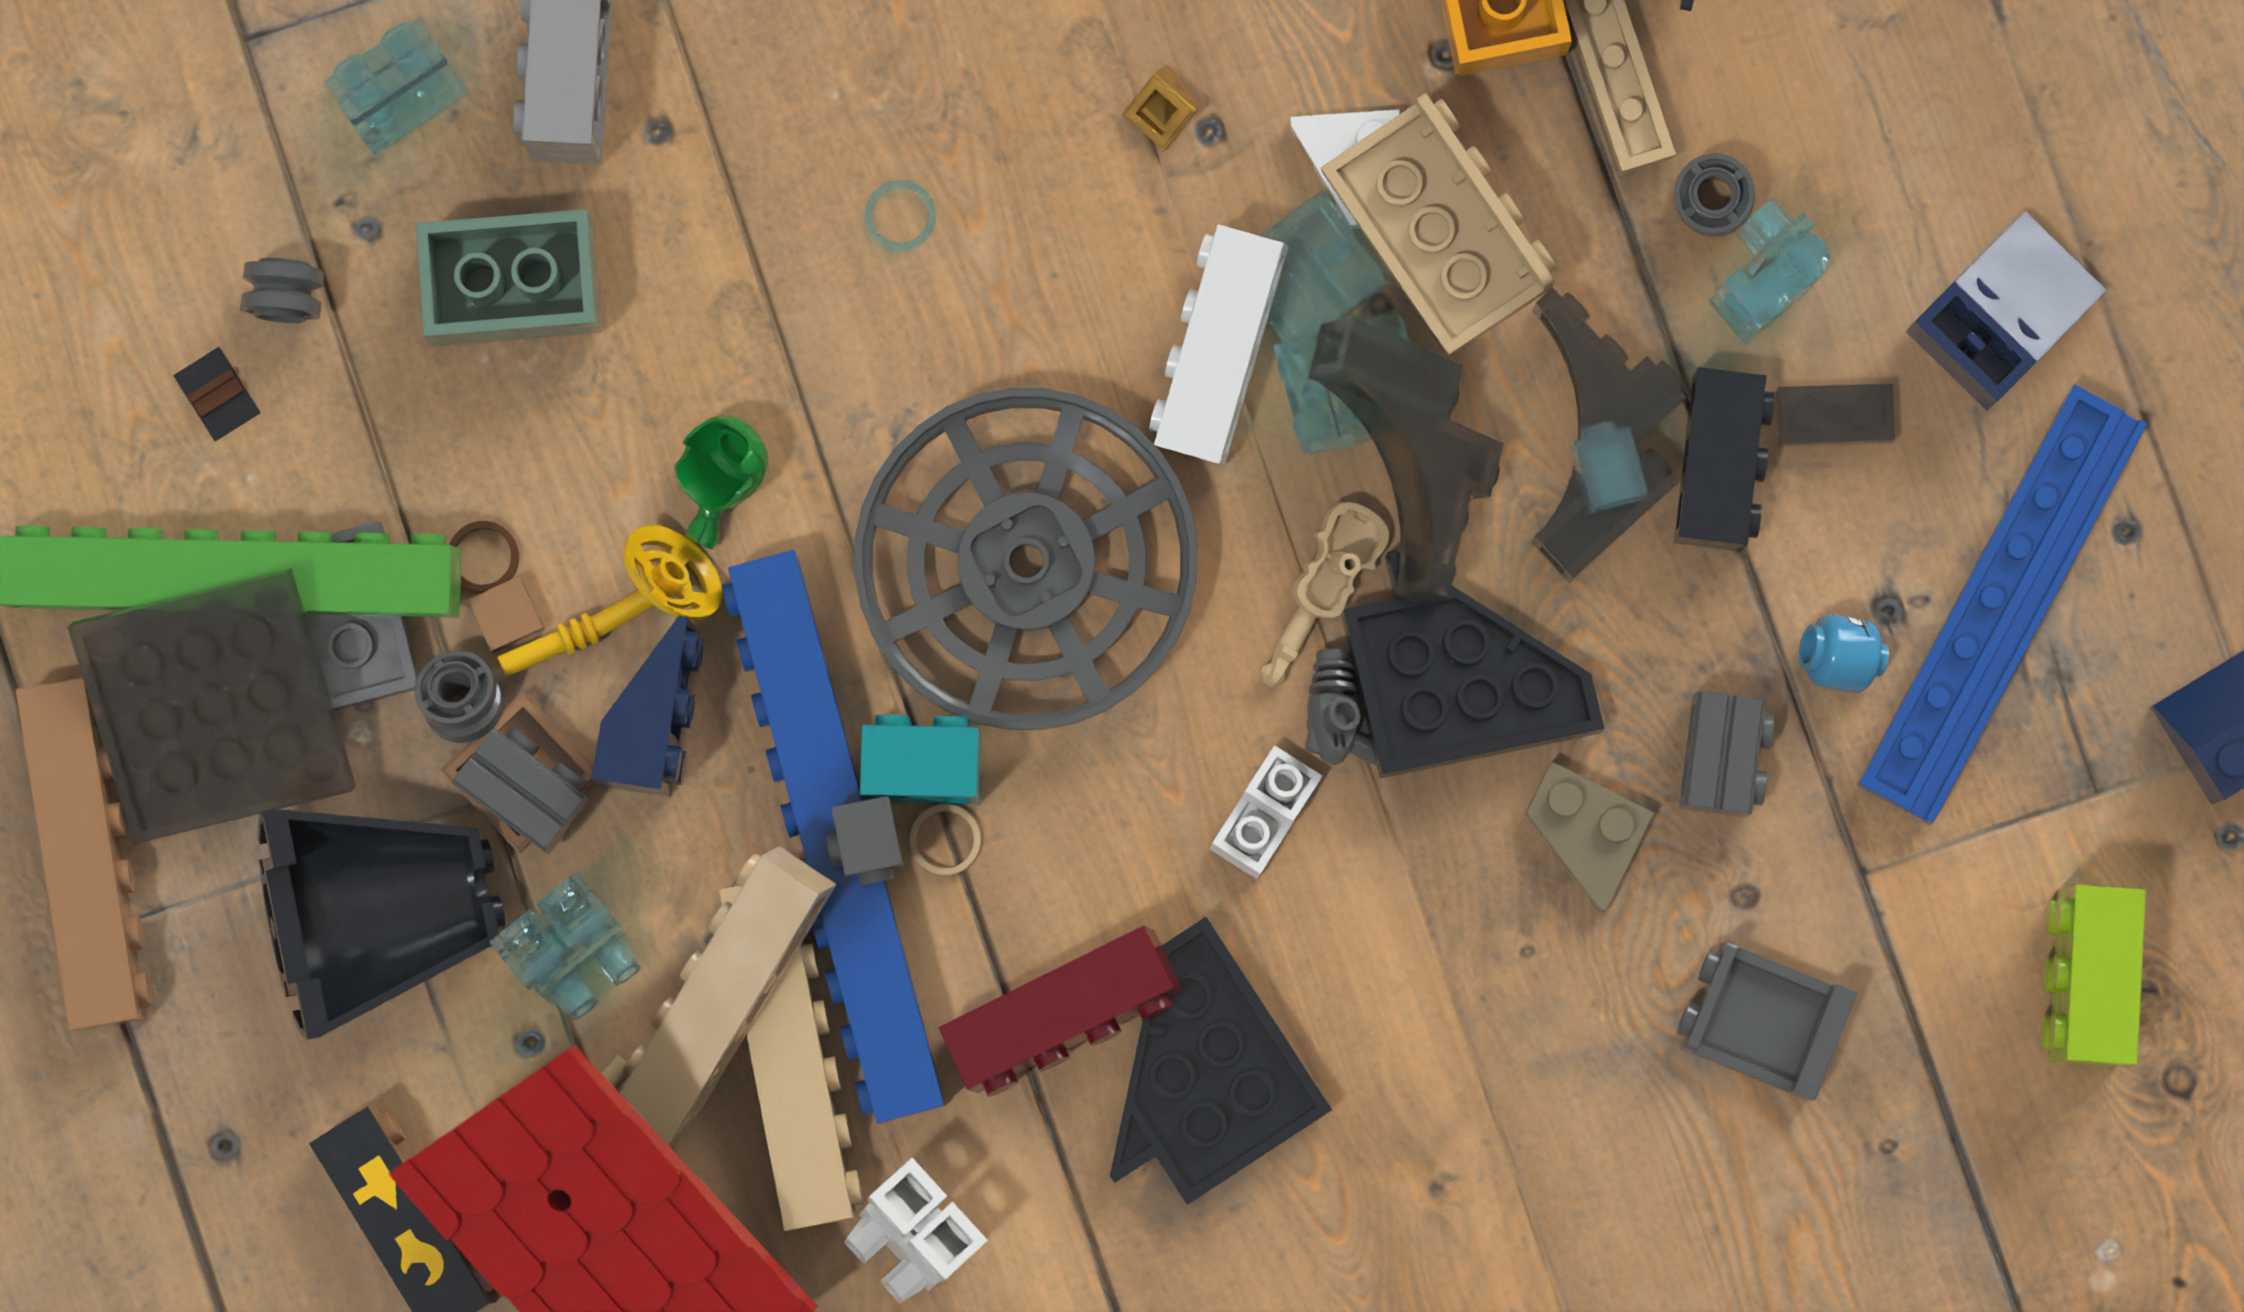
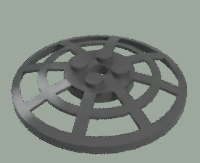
M1008 388L977 394L945 407L919 424L893 449L874 477L861 508L855 536L854 575L860 607L874 641L892 668L917 693L944 711L956 716L967 717L968 721L975 724L1004 730H1047L1077 724L1108 711L1134 694L1160 668L1177 643L1191 610L1197 581L1198 542L1192 511L1178 477L1161 451L1136 426L1111 409L1079 395L1046 388ZM1011 408H1043L1061 412L1051 445L1042 443H1012L992 447L982 452L966 421L981 414ZM1084 419L1101 426L1125 442L1147 464L1156 480L1126 496L1121 487L1103 469L1087 458L1073 452L1082 420ZM946 432L961 463L953 467L934 485L921 504L917 516L884 505L891 487L908 462L931 440ZM1015 461H1039L1046 463L1037 493H1015L1004 496L990 468ZM1067 470L1077 473L1092 483L1107 498L1111 505L1081 520L1071 508L1059 501ZM970 479L984 508L973 517L966 530L962 531L934 522L936 514L947 498L962 483ZM1168 500L1175 517L1180 543V579L1177 594L1144 586L1146 548L1138 516ZM1120 526L1124 529L1129 551V574L1127 581L1095 572V553L1092 541ZM877 527L909 537L907 575L911 596L916 607L886 621L878 605L873 580V542ZM926 543L958 554V570L962 583L932 599L928 592L925 577ZM1023 546L1036 548L1042 554L1044 560L1040 572L1028 578L1018 576L1010 567L1012 554ZM1087 594L1120 603L1107 626L1091 642L1084 646L1069 616L1078 609ZM973 604L983 616L996 623L986 655L977 652L962 642L945 625L942 619ZM1136 608L1169 616L1162 635L1146 659L1122 682L1108 690L1092 661L1101 656L1119 639L1132 620ZM927 627L932 636L952 656L967 666L980 671L970 703L950 695L928 680L905 657L896 642ZM1049 628L1064 656L1057 660L1037 664H1015L1008 662L1018 630L1035 631ZM1072 672L1087 699V702L1075 707L1043 714H1009L992 710L1002 678L1013 681H1039L1060 677Z

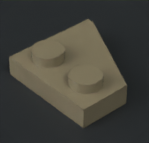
M1551 762L1525 815L1540 835L1544 836L1568 872L1572 873L1590 897V901L1596 909L1606 912L1654 812Z

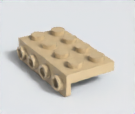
M1424 93L1415 99L1413 106L1320 168L1322 174L1447 357L1450 358L1553 289L1554 280L1550 272L1557 267L1542 243L1537 239L1529 244L1518 228V225L1524 222V218L1509 195L1505 192L1497 197L1486 181V178L1492 175V172L1479 151L1474 146L1465 150L1453 133L1460 128V125L1446 103L1440 99L1433 104L1428 95Z

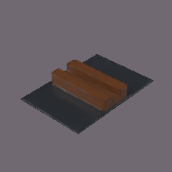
M219 347L173 375L214 441L219 440L260 414L257 406Z

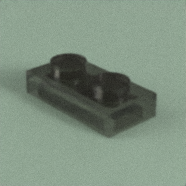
M1893 384L1778 387L1776 390L1778 446L1880 444L1895 441Z

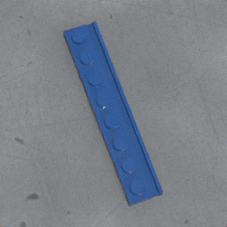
M2075 384L2070 388L1859 779L1857 786L1901 810L1915 815L1929 825L1934 823L2148 423L2142 420L2138 421L2125 414V411Z

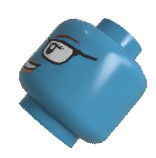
M1826 614L1818 619L1815 625L1810 624L1807 626L1799 646V664L1802 669L1806 670L1813 684L1852 693L1864 691L1871 685L1875 677H1881L1886 670L1889 659L1888 646L1882 643L1881 634L1875 623L1837 614Z

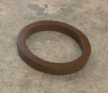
M477 521L462 527L454 535L449 545L458 547L460 541L470 532L479 529H489L501 534L508 542L511 550L509 568L499 580L482 585L472 583L461 575L462 586L475 592H485L513 578L519 564V550L515 539L504 527L489 521Z

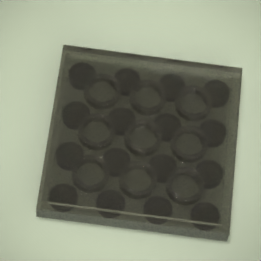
M292 568L75 621L67 627L133 844L257 815L264 810L282 809L352 792L356 787Z

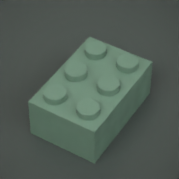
M587 209L416 223L423 334L432 347L602 333L594 220Z

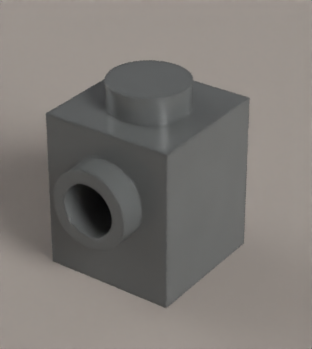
M885 796L831 807L836 832L826 834L832 868L843 866L847 879L858 877L860 887L894 880L892 870L904 868V862L890 797Z

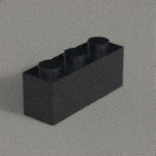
M1698 367L1693 374L1674 543L1742 551L1748 545V537H1758L1762 506L1761 504L1752 503L1755 481L1764 482L1768 460V448L1759 447L1761 425L1770 426L1774 408V392L1765 391L1767 375Z

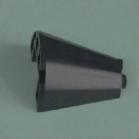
M269 809L260 813L257 838L259 845L267 843L270 855L269 858L259 860L266 917L285 996H298L300 1009L293 1011V1019L299 1032L305 1039L319 1038L500 942L498 930L505 928V914L499 895L489 896L487 891L485 874L494 872V859L488 839L480 840L478 828L283 809Z

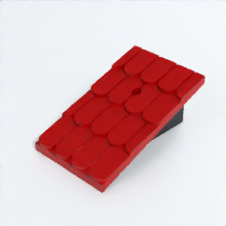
M575 1045L388 1173L446 1241L451 1239L496 1292L507 1297L519 1312H813L819 1307Z

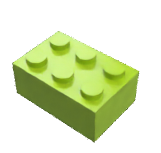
M2074 885L2057 890L2056 900L2048 901L2046 933L2055 935L2053 958L2046 957L2044 962L2043 990L2044 992H2052L2050 1015L2042 1016L2040 1025V1048L2042 1050H2049L2048 1062L2110 1067L2137 1065L2146 889Z

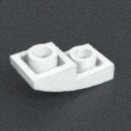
M1274 745L1212 842L1209 850L1255 879H1258L1323 775Z

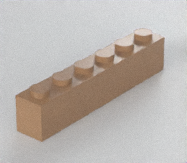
M85 678L16 689L69 1030L81 1032L148 1020L146 1007L153 1006L154 1004L153 988L148 972L140 973L137 950L144 949L145 939L139 915L131 916L128 893L136 891V882L131 860H122L119 837L126 836L127 825L121 802L113 803L110 781L117 780L118 769L112 746H104L101 724L109 722L108 705L104 691L102 689L95 690V683Z

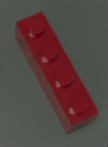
M1143 925L938 1028L966 1089L977 1093L985 1090L987 1096L991 1097L1017 1085L1019 1081L1016 1074L1034 1065L1037 1066L1039 1071H1044L1070 1058L1067 1049L1085 1040H1088L1090 1046H1094L1117 1036L1122 1032L1119 1023L1139 1014L1141 1020L1144 1021L1166 1012L1173 1007L1170 998L1182 993L1183 990L1155 931Z

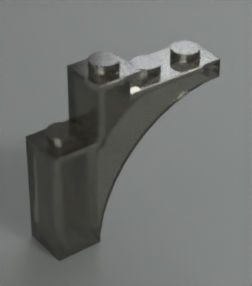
M1553 288L1536 302L1532 312L1549 332L1568 369L1576 401L1578 436L1571 477L1563 498L1544 528L1534 536L1531 543L1570 584L1674 488L1675 485L1668 479L1673 471L1666 461L1652 448H1649L1644 453L1638 444L1678 409L1686 397L1680 391L1684 386L1683 381L1662 360L1656 365L1646 356L1630 371L1624 364L1629 357L1622 347L1608 334H1605L1600 339L1585 322L1590 318V315L1583 305L1569 292L1561 297Z
M1355 317L1322 323L1308 378L1317 381L1334 393L1353 412L1370 435L1385 464L1392 484L1400 524L1401 552L1395 594L1412 602L1446 598L1448 589L1456 574L1455 560L1461 535L1469 520V502L1474 499L1491 497L1492 489L1500 473L1499 460L1503 443L1450 420L1452 410L1459 399L1458 385L1463 368L1462 365Z

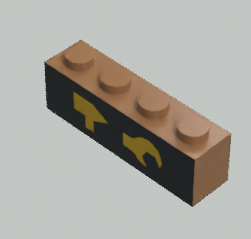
M367 1106L309 1143L412 1312H481L496 1303L490 1293L494 1288L451 1239L446 1241L388 1175V1173L408 1160L399 1145L406 1140V1137L398 1122L388 1110L380 1114L376 1107Z

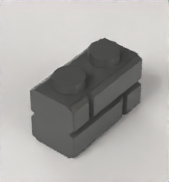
M1697 691L1693 694L1679 808L1748 817L1752 814L1753 805H1763L1767 772L1757 770L1760 748L1770 749L1774 728V715L1764 714L1766 700Z
M514 727L510 729L506 736L496 728H493L475 750L473 756L468 759L456 775L452 783L542 851L549 854L589 803L590 798L579 791L586 781L559 761L552 770L534 757L540 747Z

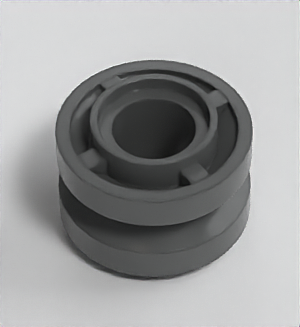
M1712 153L1695 158L1683 168L1675 184V203L1681 219L1690 229L1701 235L1720 237L1731 234L1742 227L1752 213L1755 191L1751 175L1743 164L1728 155ZM1709 181H1721L1731 190L1732 195L1729 203L1720 210H1709L1703 207L1698 200L1699 190Z
M262 258L259 261L244 263L243 279L254 285L252 291L241 294V311L253 314L258 319L281 323H304L305 320L320 318L321 302L311 296V291L323 287V270L311 267L306 262L282 258Z
M466 651L443 653L430 660L417 677L414 690L417 705L432 731L440 738L455 743L471 742L485 736L498 723L504 707L503 694L489 666L479 656ZM469 691L464 699L458 702H450L451 698L457 693Z

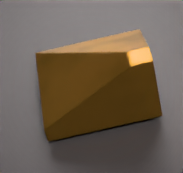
M1166 65L1154 72L1122 114L1165 151L1198 111L1199 107L1176 73Z

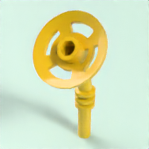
M659 525L638 527L627 537L623 546L624 564L631 580L638 588L637 591L592 616H589L586 612L581 614V621L579 622L575 618L569 619V626L567 627L563 623L557 624V631L501 654L497 658L505 676L508 677L564 652H567L570 656L576 654V647H579L582 651L586 650L587 642H591L595 646L599 644V637L655 606L674 617L684 616L688 617L690 621L707 619L719 608L722 602L723 591L719 574L707 555L694 542L679 532ZM642 546H660L669 550V553L661 550H649L647 552H644ZM651 562H657L658 564L653 567ZM686 564L696 574L703 593L692 591L689 573L685 567ZM636 567L640 569L641 578L636 570ZM688 606L694 608V609H692V610H683L684 608H687Z

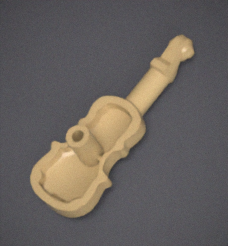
M1353 502L1335 503L1327 510L1320 530L1314 533V537L1319 542L1318 552L1311 562L1305 563L1304 572L1296 579L1292 588L1298 607L1279 641L1274 646L1271 662L1260 668L1262 682L1269 687L1284 683L1285 670L1299 654L1298 651L1316 619L1335 618L1342 613L1348 596L1354 593L1353 580L1357 573L1362 569L1375 570L1376 559L1388 545L1389 530L1382 518L1365 506Z

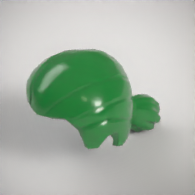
M717 415L696 426L685 437L683 444L686 446L685 451L674 467L676 479L680 487L699 506L698 514L688 526L686 536L695 543L711 550L720 540V519H722L724 510L739 505L753 495L764 482L768 469V452L762 438L751 425L732 415Z

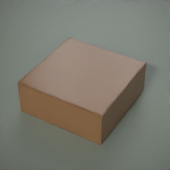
M520 576L467 599L492 653L545 630Z

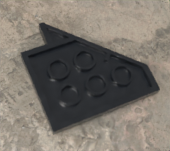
M1397 550L1388 551L1385 556L1395 599L1346 608L1341 613L1380 779L1600 734L1605 729L1591 673Z
M1207 917L1162 945L1183 992L1170 998L1173 1004L1172 1008L1158 1016L1142 1021L1110 1172L1111 1179L1116 1183L1156 1156L1187 1205L1332 1111Z

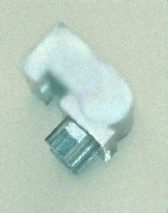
M1773 198L1745 221V226L1736 234L1754 255V258L1746 267L1754 277L1750 280L1741 268L1738 269L1721 284L1709 301L1745 345L1805 296L1827 269L1829 263L1828 248L1821 238L1809 233L1815 225L1803 212L1792 221Z
M577 871L536 904L550 924L547 925L529 909L489 942L524 987L529 990L533 987L552 1006L556 1004L575 1020L581 1019L598 1003V999L584 983L598 969L601 968L616 986L625 983L641 969L632 949L629 947L633 940Z

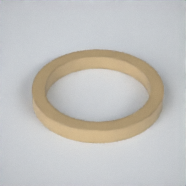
M939 804L923 811L914 821L909 837L910 849L918 864L928 872L941 876L955 875L967 869L975 861L981 846V834L975 819L966 810L956 805ZM938 812H953L960 815L969 823L973 832L974 842L969 856L961 864L951 868H939L929 864L921 856L917 846V834L920 826L928 817Z

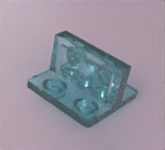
M419 19L409 24L401 23L392 27L382 36L378 45L363 55L357 54L344 59L335 67L333 75L325 80L326 85L346 117L356 128L374 155L468 93Z

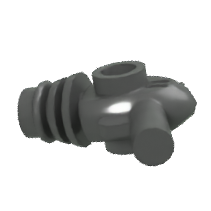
M1342 649L1320 650L1316 653V663L1312 666L1316 673L1312 675V684L1309 686L1308 691L1312 696L1308 698L1307 704L1308 734L1305 749L1311 753L1319 754L1322 760L1331 765L1342 763L1349 753L1376 765L1365 716L1360 715L1359 699L1353 697L1358 693V687L1354 684L1356 680L1354 674L1351 673L1354 668L1353 663H1351L1350 652Z

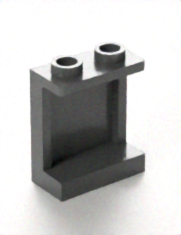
M1730 941L1723 942L1719 951L1710 948L1698 975V980L1706 983L1699 1003L1688 1002L1676 1033L1685 1036L1680 1049L1807 1101L1816 1100L1857 992L1838 984L1830 985L1739 948L1738 944Z

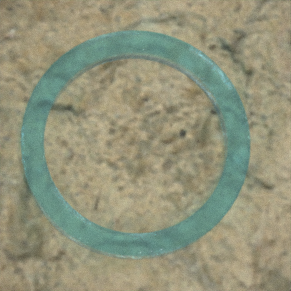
M905 180L887 182L872 193L866 204L865 222L871 237L886 249L909 251L917 248L929 238L934 229L936 212L933 201L922 187L913 182ZM894 189H907L915 192L924 200L928 209V222L924 231L914 240L905 243H894L886 240L876 231L872 221L873 208L877 200L886 192Z

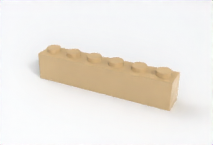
M780 846L761 855V857L754 854L747 861L736 880V883L742 886L733 904L725 902L709 924L708 931L714 935L705 951L703 952L698 949L682 969L679 978L685 981L683 988L676 999L669 997L654 1016L651 1025L658 1030L649 1045L641 1044L624 1067L623 1072L629 1078L620 1094L675 1153L836 886L834 882Z
M742 886L719 889L721 904L723 905L725 902L733 904ZM803 941L747 1033L784 1231L856 1217L854 1206L863 1204L857 1170L847 1172L843 1149L852 1147L848 1118L846 1113L836 1115L832 1092L842 1090L835 1056L825 1058L821 1035L831 1034L827 1009L824 1000L814 1001L810 979L820 977L816 952L813 943L803 945Z

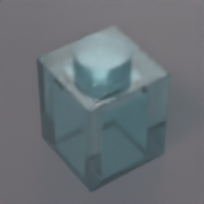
M1605 422L1580 430L1582 439L1572 443L1570 452L1587 515L1642 501L1648 494L1631 428L1626 427L1615 430L1614 422Z

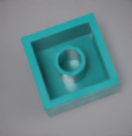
M875 715V725H862L860 795L864 800L889 796L892 803L980 805L982 736L979 728L969 727L970 722H968V718L960 716L933 717V726H912L910 716Z

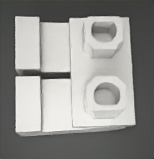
M913 1158L869 1196L868 1201L870 1203L859 1214L862 1219L844 1241L845 1245L864 1264L885 1245L895 1254L901 1262L882 1278L881 1283L900 1304L918 1294L923 1288H926L929 1292L938 1283L946 1280L988 1241L953 1202L943 1211L938 1208L947 1198V1195Z

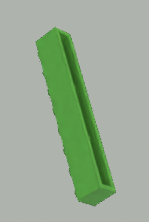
M16 526L15 536H0V606L7 608L460 618L462 549L452 545H445V535L411 534V544H389V534L354 533V543H332V533L303 531L298 532L297 542L276 541V532L244 530L241 531V541L219 540V531L207 529H186L184 539H163V530L153 528H128V538H106V528L72 527L71 537H50V527Z

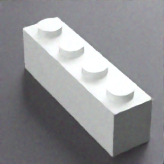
M1219 224L1214 236L1205 235L1197 259V267L1205 269L1198 291L1189 290L1181 315V322L1189 324L1182 346L1178 344L1173 345L1166 365L1165 377L1173 379L1167 401L1157 400L1149 425V432L1157 434L1154 445L1226 465L1289 248L1285 243Z

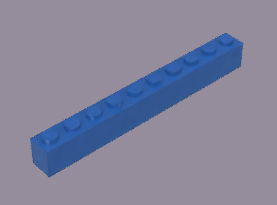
M790 550L728 567L731 582L721 584L730 618L740 615L746 637L736 639L744 671L755 670L761 692L751 694L759 727L770 725L776 747L766 749V755L774 782L785 780L790 802L780 806L789 838L800 836L805 858L799 860L836 884L812 927L819 949L829 946L835 968L825 971L833 1003L844 1002L850 1024L840 1026L848 1059L851 1060L859 1057L865 1080L855 1082L863 1115L874 1113L876 1123L882 1124L944 1107L946 1105L886 882L860 887L858 877L847 879L843 866L832 868L826 834L836 832L831 807L864 800L860 795V785L798 555L795 550Z

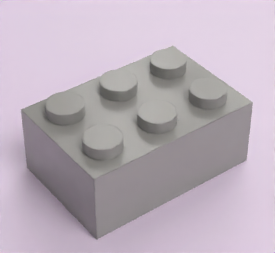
M521 0V21L527 22L529 37L528 44L519 43L517 76L518 78H523L525 100L515 101L513 129L514 134H520V144L526 146L534 161L602 165L612 0Z

